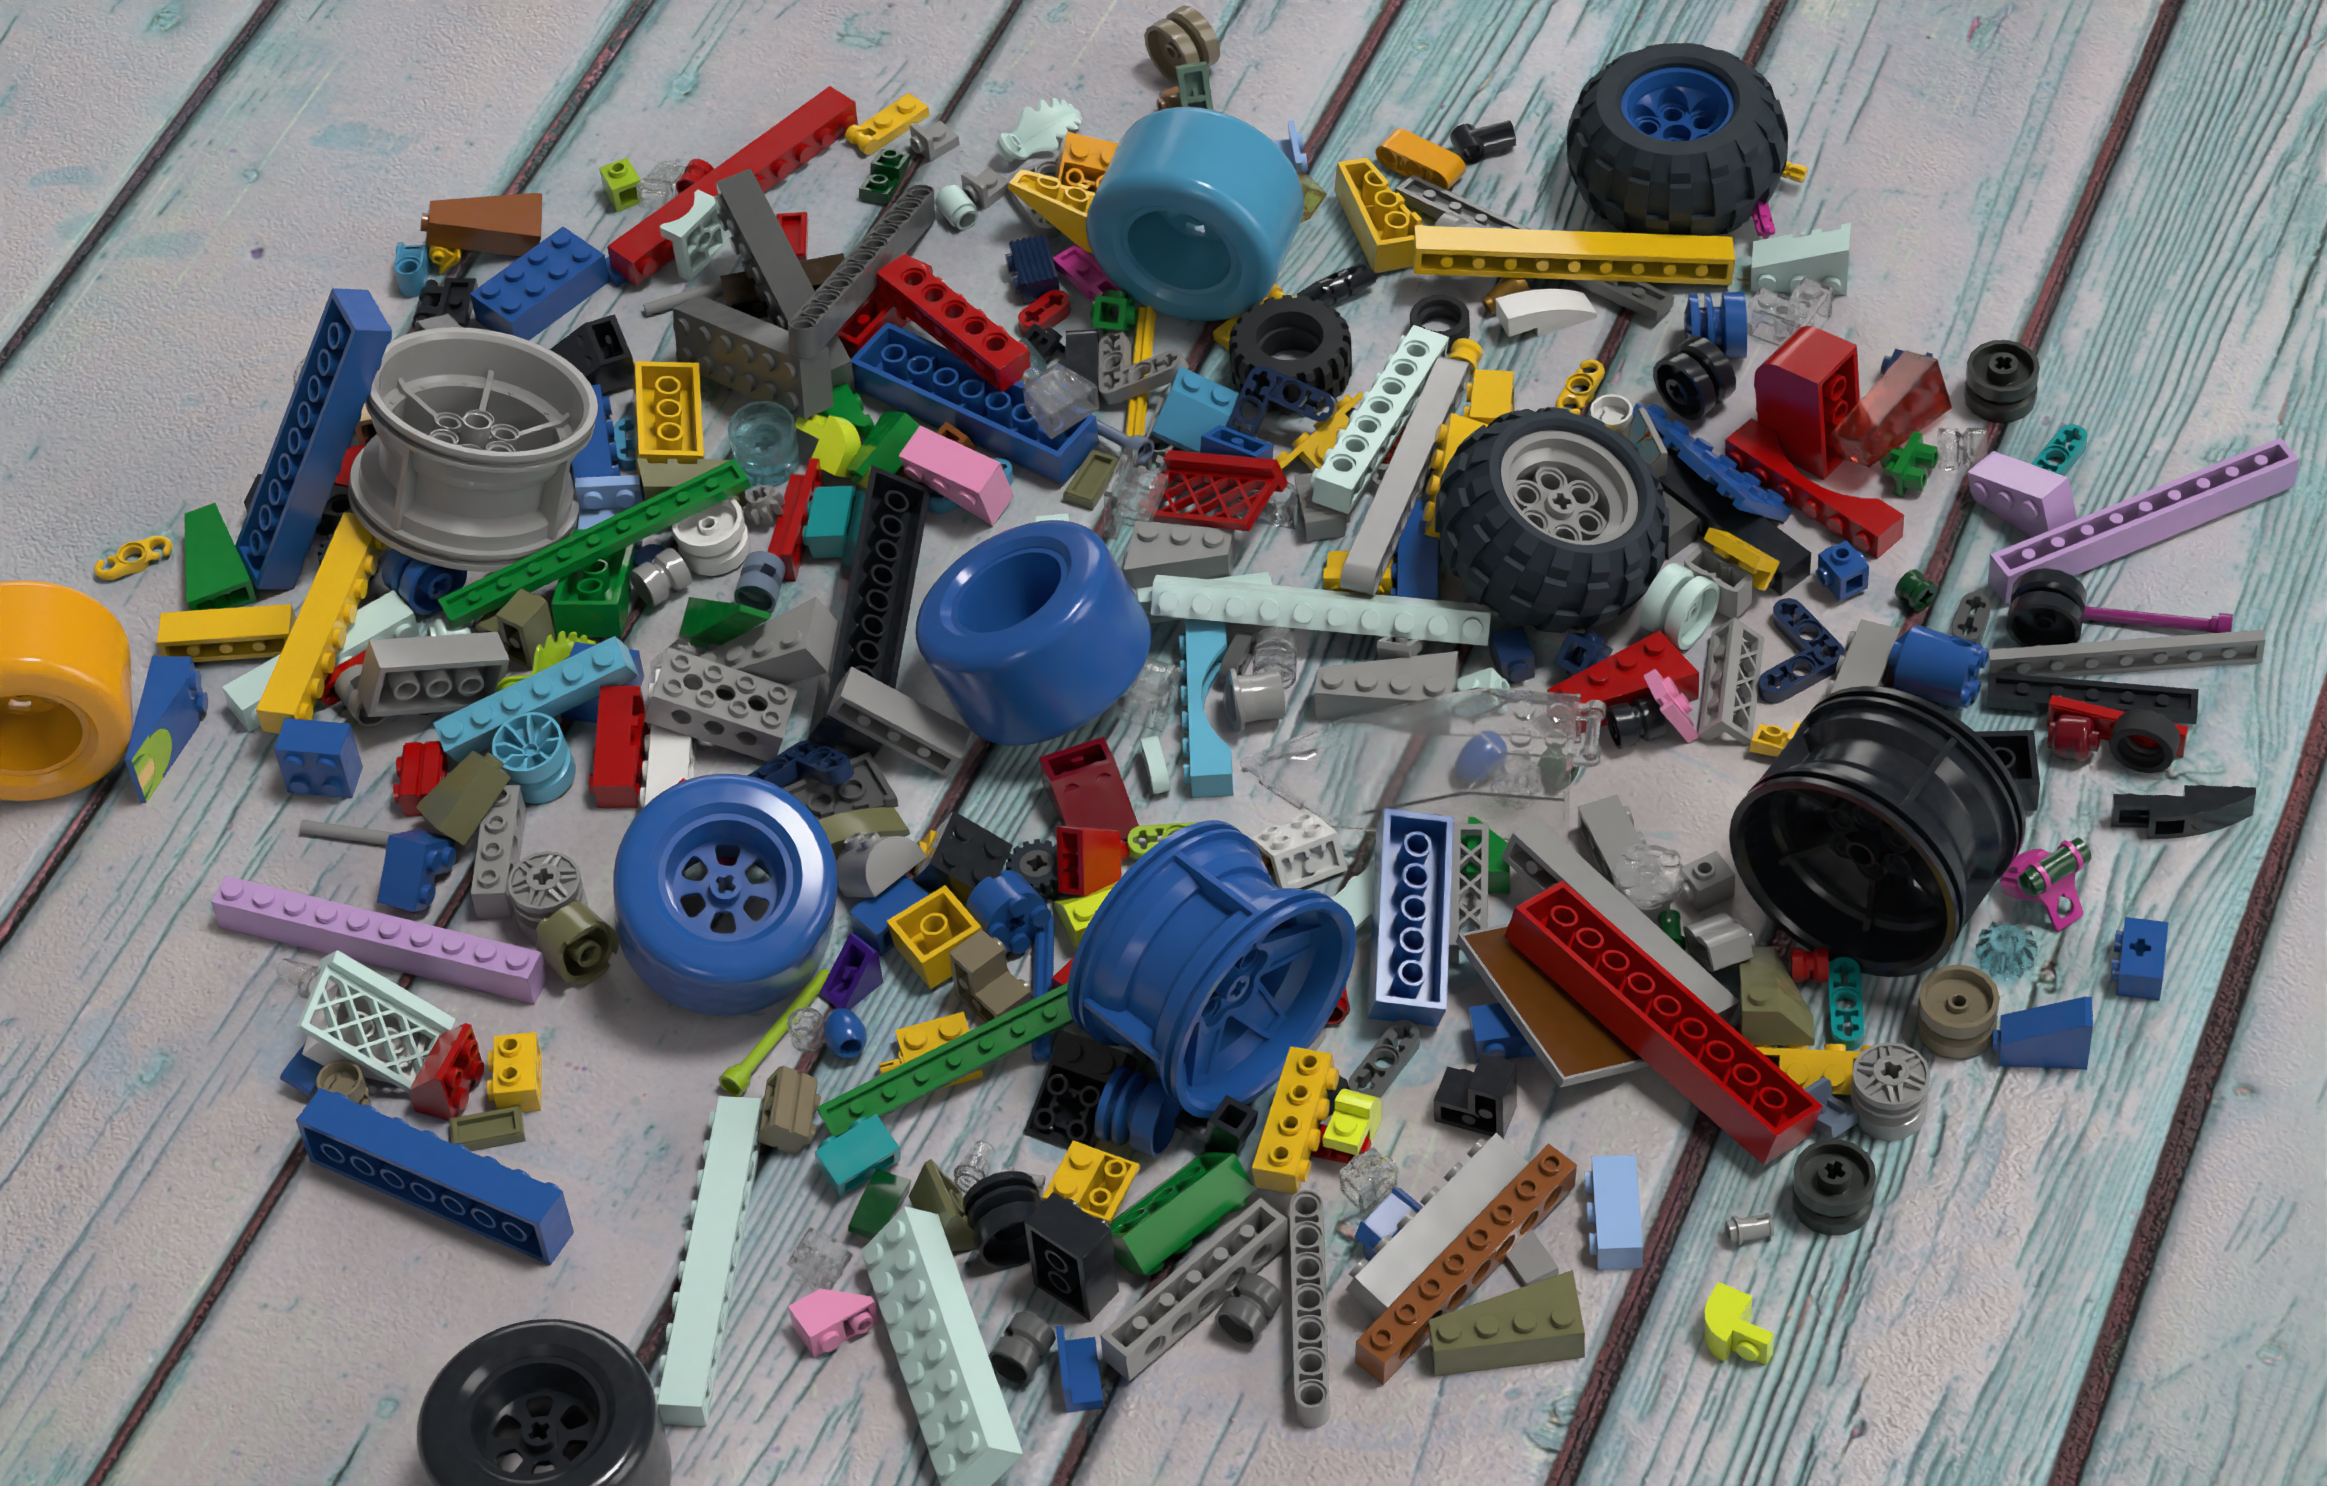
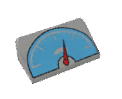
M1644 407L1639 408L1622 435L1639 448L1640 457L1643 461L1652 465L1658 477L1666 476L1667 450Z

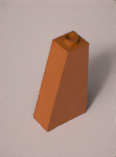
M527 193L432 200L429 204L428 213L422 212L420 231L426 232L425 245L521 257L540 243L542 194Z

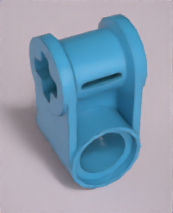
M425 241L422 245H405L403 242H398L396 245L394 270L399 291L405 297L419 296L421 289L425 287L428 280L432 260L429 258L430 245H425Z

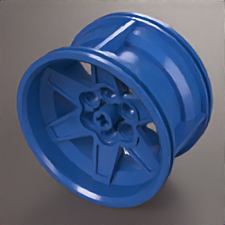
M1219 820L1198 822L1174 832L1147 851L1126 871L1105 897L1088 924L1071 965L1067 988L1069 1011L1078 1027L1098 1042L1108 1046H1123L1137 1049L1154 1060L1162 1086L1170 1099L1193 1116L1210 1118L1226 1095L1245 1105L1260 1097L1280 1080L1290 1046L1308 1049L1333 1013L1348 981L1356 948L1355 925L1351 915L1344 907L1320 891L1297 888L1280 889L1274 885L1254 841L1233 825Z

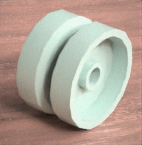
M1671 563L1662 569L1648 588L1639 612V625L1643 630L1651 634L1660 630L1674 646L1681 650H1687L1699 641L1711 624L1719 603L1720 588L1717 583L1703 576L1695 577L1691 570L1680 564Z

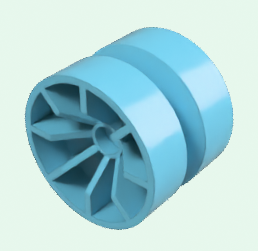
M539 712L522 713L507 720L495 733L492 741V753L504 763L502 769L511 777L507 785H520L524 802L540 804L552 801L565 793L571 786L576 775V764L559 724L552 717Z

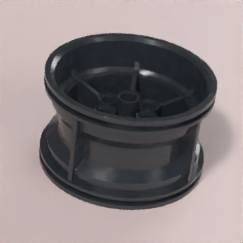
M1859 686L1831 693L1812 708L1791 740L1735 809L1730 823L1729 842L1735 867L1746 889L1763 912L1792 939L1810 951H1813L1816 947H1827L1828 961L1830 962L1838 957L1851 958L1859 964L1860 973L1881 977H1905L1922 973L1934 967L1945 957L1975 910L2018 855L2025 837L2026 818L2021 795L2010 772L1993 749L1964 722L1941 707L1912 694L1884 687Z

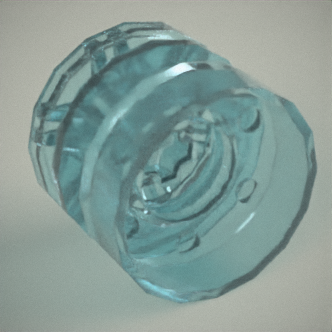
M761 400L751 402L739 408L730 418L727 430L733 459L735 458L738 461V464L748 477L750 485L755 487L766 485L769 487L770 485L778 486L788 481L790 475L797 472L801 460L793 415L786 407L772 401Z

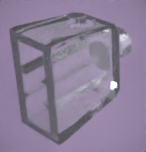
M1055 364L1044 372L1033 366L1028 368L1022 376V381L1025 383L1023 393L1026 409L1050 439H1053L1099 409L1097 386L1061 364Z

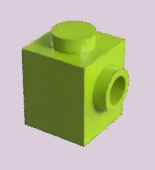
M628 157L599 168L603 189L616 212L645 202L641 179Z

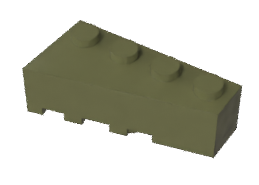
M1573 1270L1430 1319L1429 1341L1435 1376L1585 1358V1331Z

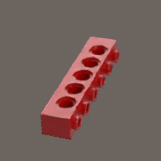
M904 253L876 271L879 295L1000 392H1003L1031 373L1030 352L1023 342H1017L1012 338L1001 325L997 326L988 319L981 309H976L969 304L961 293L954 292L946 285L942 278L935 277L920 261H915L908 254Z

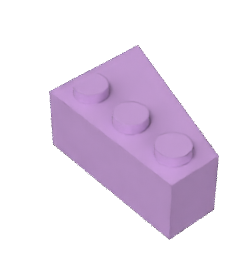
M1995 451L1991 452L1967 472L1973 499L2031 538L2077 520L2068 477Z

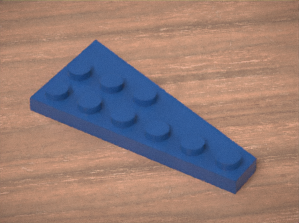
M1636 403L1633 408V417L1639 408L1644 407L1659 436L1663 438V444L1679 452L1677 456L1704 480L1718 486L1716 490L1722 496L1734 500L1732 505L1738 510L1783 522L1787 521L1792 510L1783 504L1785 499L1781 495L1770 489L1766 492L1759 486L1761 481L1748 472L1742 474L1735 468L1738 464L1725 455L1721 454L1718 456L1713 453L1714 446L1700 437L1694 439L1689 435L1691 429L1677 420L1671 422L1666 418L1668 413L1663 408L1654 403H1651L1650 406Z

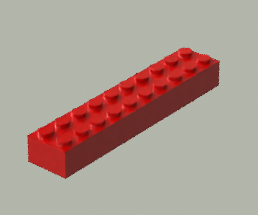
M1562 880L1515 907L1504 937L1762 1165L1767 1164L1811 1135L1823 1105L1566 882Z

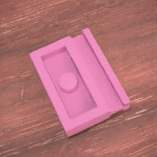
M1656 669L1645 674L1644 678L1655 700L1661 706V712L1683 738L1690 743L1700 737L1697 730L1693 727L1694 723L1689 715L1693 708L1683 693L1679 694L1671 678L1663 679Z

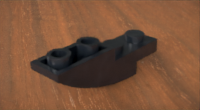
M2184 785L2183 796L2136 795L2132 793L2113 794L2110 816L2111 827L2146 828L2147 839L2181 838L2220 830L2253 815L2256 787Z

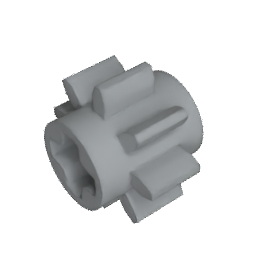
M766 485L756 486L745 496L748 504L743 507V510L748 519L753 518L756 525L773 524L777 521L778 515L784 513L780 506L785 504V500L780 491L775 492L772 485L769 487Z

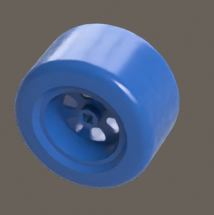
M1046 520L1020 525L994 535L970 549L957 559L930 588L919 609L915 629L916 642L921 655L965 725L975 735L984 740L1010 746L1037 744L1063 736L1082 727L1105 712L1134 683L1146 662L1151 644V628L1146 612L1104 541L1086 526L1064 520Z
M711 774L691 778L668 788L653 798L633 819L622 838L616 855L613 872L614 921L619 944L625 958L639 978L651 990L674 1005L689 1011L715 1016H735L756 1012L780 1002L795 992L812 975L824 957L830 943L838 889V871L832 845L818 819L798 798L783 788L760 778L740 774ZM717 857L738 858L733 866L720 865L717 861ZM698 862H702L708 870L706 876L701 881L686 879L682 876L684 871ZM754 864L762 869L771 879L766 883L751 884L746 878L745 872ZM727 885L732 887L731 891L726 890L723 894L719 892V888L725 889ZM700 895L706 907L696 917H688L680 903L681 898ZM749 898L764 900L769 904L766 913L758 921L752 920L743 910V906ZM719 913L732 915L736 926L735 932H713L710 927L715 915Z

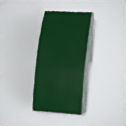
M881 149L870 163L871 174L859 188V199L888 205L903 180L910 162V154L899 152L896 149Z
M877 1169L854 1211L848 1225V1231L872 1240L896 1215L898 1208L910 1191L911 1180Z

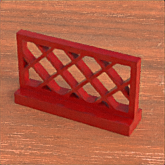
M1168 450L1163 458L1167 468L1139 510L1138 516L1141 521L1250 531L1273 492H1283L1288 481L1278 461L1275 459ZM1172 480L1180 482V484L1167 490ZM1200 484H1201V485H1207V486H1205V487H1203V488L1197 490L1196 492H1193V489H1192V488H1194V487H1196V486H1198V485H1200ZM1226 487L1234 488L1222 495L1219 492ZM1189 490L1190 495L1173 503L1172 498ZM1252 490H1261L1250 497L1246 495V493ZM1216 493V498L1202 505L1199 504L1198 501ZM1243 495L1244 500L1228 508L1226 507V503ZM1166 501L1170 504L1158 511L1154 510L1156 506ZM1195 503L1196 508L1186 513H1178V511ZM1220 506L1224 509L1212 516L1204 515ZM1249 509L1244 519L1232 518L1233 516Z

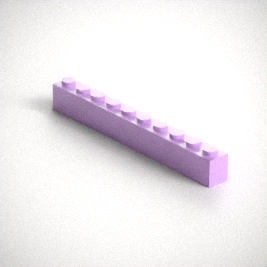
M2280 437L1990 554L1988 582L2006 604L2011 601L2013 583L2020 575L2030 570L2048 568L2061 570L2075 576L2295 486L2299 458Z
M225 876L211 900L217 922L221 928L327 954L338 950L355 961L530 1004L536 1003L548 979L543 955L539 951L230 876Z

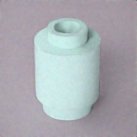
M950 185L939 191L935 205L953 227L966 230L976 223L978 219L977 207L960 186Z

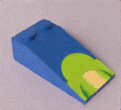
M152 656L125 757V762L140 803L148 802L199 727L202 713L208 709V695L202 690L201 674L199 670L195 669L192 657Z

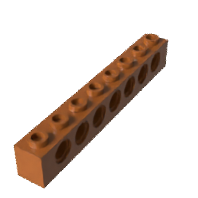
M1548 1143L1356 1341L1355 1363L1384 1385L1429 1338V1320L1455 1311L1505 1260L1506 1255L1531 1229L1533 1230L1575 1187L1577 1164Z

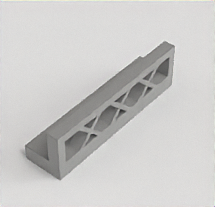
M1735 617L1711 632L1698 736L1709 742L1726 732L1746 745L1751 742L1753 737L1764 637ZM1742 638L1752 643L1751 652H1748ZM1740 661H1742L1748 672V678H1745L1739 666ZM1737 687H1739L1745 698V704H1742L1736 692ZM1733 713H1736L1742 728L1732 722Z
M1454 824L1448 963H1459V950L1461 948L1456 943V939L1463 927L1470 922L1478 930L1488 928L1489 824ZM1461 835H1482V842L1470 851L1461 843ZM1470 862L1481 870V873L1472 881H1469L1460 873V870ZM1480 883H1481V890H1479V889L1477 888V886H1478ZM1469 892L1481 900V903L1470 912L1460 904V900Z

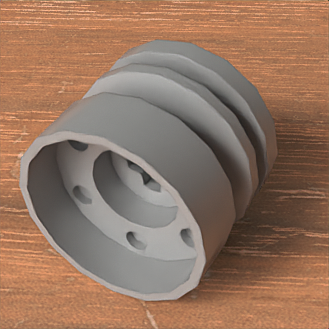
M551 851L534 853L522 859L512 869L508 878L509 894L515 910L518 927L527 939L537 943L538 939L536 927L541 920L549 918L572 901H579L583 905L588 906L579 867L573 859L562 853Z
M1887 1042L1869 1047L1862 1051L1855 1060L1852 1072L1850 1106L1858 1110L1859 1123L1855 1125L1866 1135L1884 1141L1902 1140L1918 1132L1924 1124L1927 1113L1930 1070L1927 1061L1918 1051L1904 1044Z

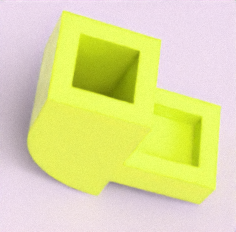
M819 414L806 419L797 417L794 427L819 439L812 458L820 460L821 469L835 476L851 479L852 475L846 471V468L861 447L860 437L854 425L845 418L830 415L828 418Z
M1342 1089L1335 1099V1111L1323 1135V1146L1358 1156L1366 1136L1372 1143L1382 1121L1381 1099L1360 1092Z
M1717 1282L1705 1305L1704 1339L1707 1347L1713 1355L1726 1362L1733 1351L1745 1360L1757 1361L1767 1365L1773 1355L1774 1333L1748 1323L1752 1315L1751 1295L1720 1282Z

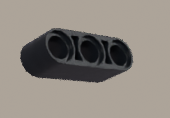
M1098 329L1066 331L1065 392L1067 404H1099Z

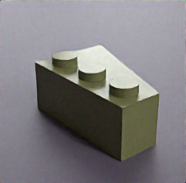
M637 459L645 499L648 500L730 460L697 459L696 464H678L677 459H667L666 463H648L647 459ZM745 491L732 496L739 503L742 510L747 505Z

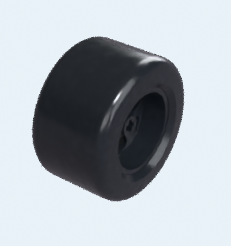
M538 1319L510 1324L489 1332L471 1342L447 1362L431 1383L420 1408L417 1422V1449L428 1486H670L672 1460L653 1385L645 1368L625 1344L609 1333L588 1324L562 1319ZM570 1445H587L573 1460L569 1461L564 1457V1453ZM511 1453H517L523 1459L514 1472H508L498 1467L502 1459ZM552 1465L555 1468L551 1471L533 1474L538 1466Z

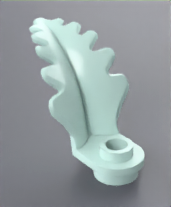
M1053 98L1051 100V107H1049L1046 101L1042 99L1038 102L1037 112L1029 106L1022 109L1016 129L1010 134L1001 133L998 136V141L995 143V148L1009 162H1012L1014 159L1026 160L1035 152L1054 151L1059 146L1056 138L1064 139L1066 133L1069 132L1067 129L1077 130V125L1082 124L1081 113L1072 104H1067L1065 100H1061L1059 104L1058 100Z

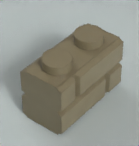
M784 1065L776 1069L766 1082L758 1134L759 1142L772 1147L778 1146V1149L790 1154H797L805 1144L809 1145L812 1142L817 1129L816 1124L812 1123V1119L821 1101V1096L816 1094L817 1078L805 1073L799 1074L797 1070Z

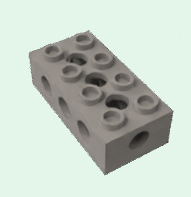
M668 647L644 722L768 762L778 754L797 689Z

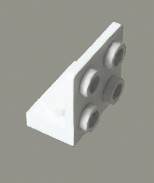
M1306 813L1293 818L1291 823L1283 826L1273 825L1266 827L1261 831V834L1252 837L1256 846L1271 859L1280 889H1298L1348 870L1337 831L1316 814Z

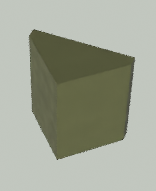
M932 1159L926 1161L908 1196L913 1208L939 1215L951 1251L977 1249L973 1239V1230L968 1224V1218L962 1207L964 1196L961 1190Z

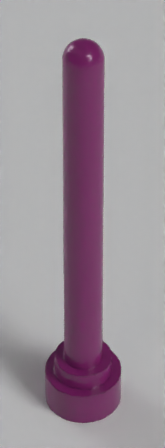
M2085 606L2083 619L2225 633L2232 631L2233 614L2219 613V616L2212 615L2211 619Z

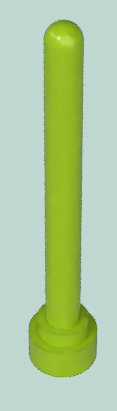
M822 969L816 974L740 1065L730 1066L723 1072L718 1080L720 1086L728 1094L734 1097H741L748 1089L753 1070L819 994L830 973L829 970Z

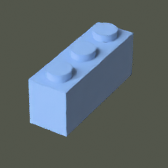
M1636 1155L1591 1156V1171L1584 1172L1585 1193H1593V1202H1587V1224H1595V1233H1589V1254L1597 1255L1598 1270L1643 1268V1242Z

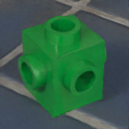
M1107 290L1106 295H1095V301L1092 302L1090 309V319L1093 320L1092 327L1103 328L1102 334H1106L1111 330H1131V326L1136 324L1138 307L1134 306V299L1125 298L1126 292ZM1115 307H1119L1118 319L1113 316V309Z

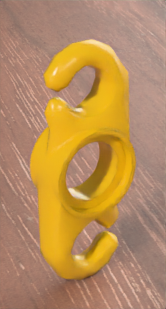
M1593 359L1582 361L1580 368L1566 379V384L1556 400V408H1564L1565 405L1576 404L1578 408L1570 410V413L1580 415V409L1593 400L1595 392L1604 378L1603 364ZM1595 368L1597 371L1584 373L1583 369ZM1576 385H1584L1589 389L1584 392H1576L1572 388Z
M159 535L125 543L118 549L116 555L107 557V562L115 564L114 567L109 570H102L105 562L100 559L95 563L94 572L96 576L104 580H114L129 574L140 573L148 567L150 561L160 558L158 552L152 551L153 548L158 545H164L162 554L168 556L172 551L173 544L167 537ZM132 554H141V557L136 561L128 562L125 560Z

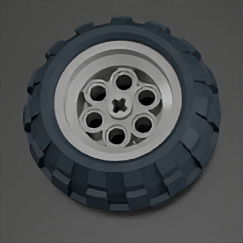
M1539 408L1536 412L1530 409L1516 410L1500 415L1489 423L1487 427L1483 425L1470 434L1457 447L1454 455L1448 462L1441 476L1440 489L1436 495L1434 523L1435 532L1440 533V553L1452 574L1463 580L1465 591L1480 605L1485 604L1499 613L1498 617L1515 625L1523 623L1534 626L1537 631L1565 633L1569 628L1576 631L1595 629L1606 624L1617 614L1621 615L1637 603L1647 592L1665 560V547L1669 542L1670 520L1669 508L1665 507L1663 487L1652 465L1643 461L1640 457L1639 448L1624 435H1619L1605 426L1606 423L1587 414L1584 417L1570 413L1567 409Z

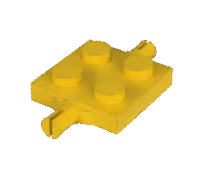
M964 1011L896 1029L895 1035L899 1046V1058L878 1063L881 1075L971 1031L968 1027ZM982 1068L943 1088L983 1078Z

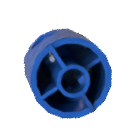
M1914 625L1894 642L1888 666L1894 678L1895 690L1961 710L1963 708L1967 709L1970 701H1976L1979 695L1981 681L1977 680L1980 668L1984 669L1990 650L1983 648L1982 644Z

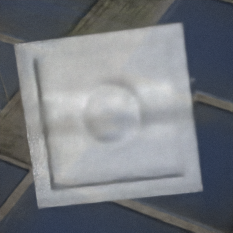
M1124 448L1104 493L1105 538L1117 540L1123 525L1134 527L1135 521L1152 522L1167 488L1168 475L1137 467L1136 449Z

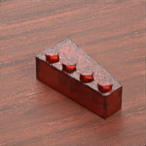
M1905 350L1830 433L1838 459L1871 467L1889 454L1892 449H1896L1907 441L1913 431H1921L1949 411L1952 405L1938 360Z

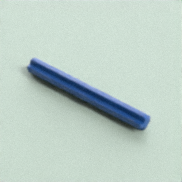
M1051 915L1048 923L1043 928L1039 927L1035 933L1033 1000L1052 991L1051 978L1054 971L1055 936L1053 915ZM1052 1033L1031 1044L1032 1059L1035 1062H1048L1051 1059Z

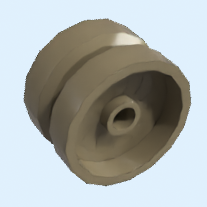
M1183 5L1167 15L1166 19L1163 18L1148 27L1144 34L1145 46L1154 65L1164 77L1176 84L1178 82L1175 66L1206 61L1209 68L1218 62L1220 57V45L1214 30L1204 16L1190 6Z
M1965 965L1943 966L1931 972L1921 984L1916 1023L1919 1038L1928 1049L1941 1056L1955 1059L1973 1057L1985 1051L1992 1043L1993 1029L1996 1030L2000 996L1996 984L1986 973Z

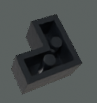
M1481 1054L1474 1072L1447 1066L1433 1100L1434 1121L1491 1137L1497 1133L1504 1139L1517 1108L1516 1063L1510 1062L1503 1057H1491Z

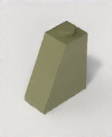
M472 751L418 803L416 808L437 830L465 846L511 777L502 769L504 763L488 752L483 757L477 752Z

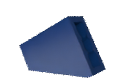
M2085 996L2001 1015L1999 1030L1993 1029L1992 1051L1999 1052V1066L2087 1070L2093 1030L2092 997Z

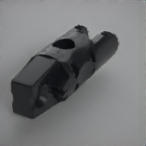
M1359 263L1314 282L1297 293V298H1300V295L1309 296L1312 301L1318 299L1325 302L1327 307H1330L1374 285L1377 275L1376 272L1368 269L1363 263Z

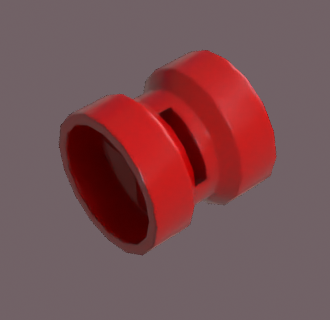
M698 158L689 161L685 168V173L676 182L678 193H682L714 169L713 166Z
M1802 947L1791 948L1790 972L1794 983H1803L1805 980L1813 979L1816 983H1828L1829 962L1827 947H1816L1813 951H1805Z

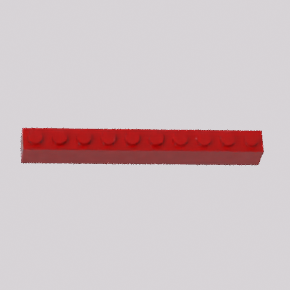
M827 87L609 244L607 248L611 267L636 286L652 276L661 267L675 259L672 241L661 236L659 227L663 223L678 220L686 215L694 205L695 191L700 190L714 197L718 195L717 181L751 168L763 193H765L843 136L850 126L858 125L855 101L833 87Z

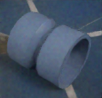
M755 551L748 554L744 560L734 593L736 603L766 612L772 611L775 608L786 572V566L782 559L775 554L765 551Z

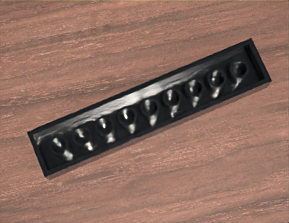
M873 465L870 466L855 490L832 615L838 623L828 673L821 674L819 678L808 739L853 757L869 752L874 758L884 745L883 743L827 715L837 685L851 667L866 673L868 676L891 688H896L931 489Z

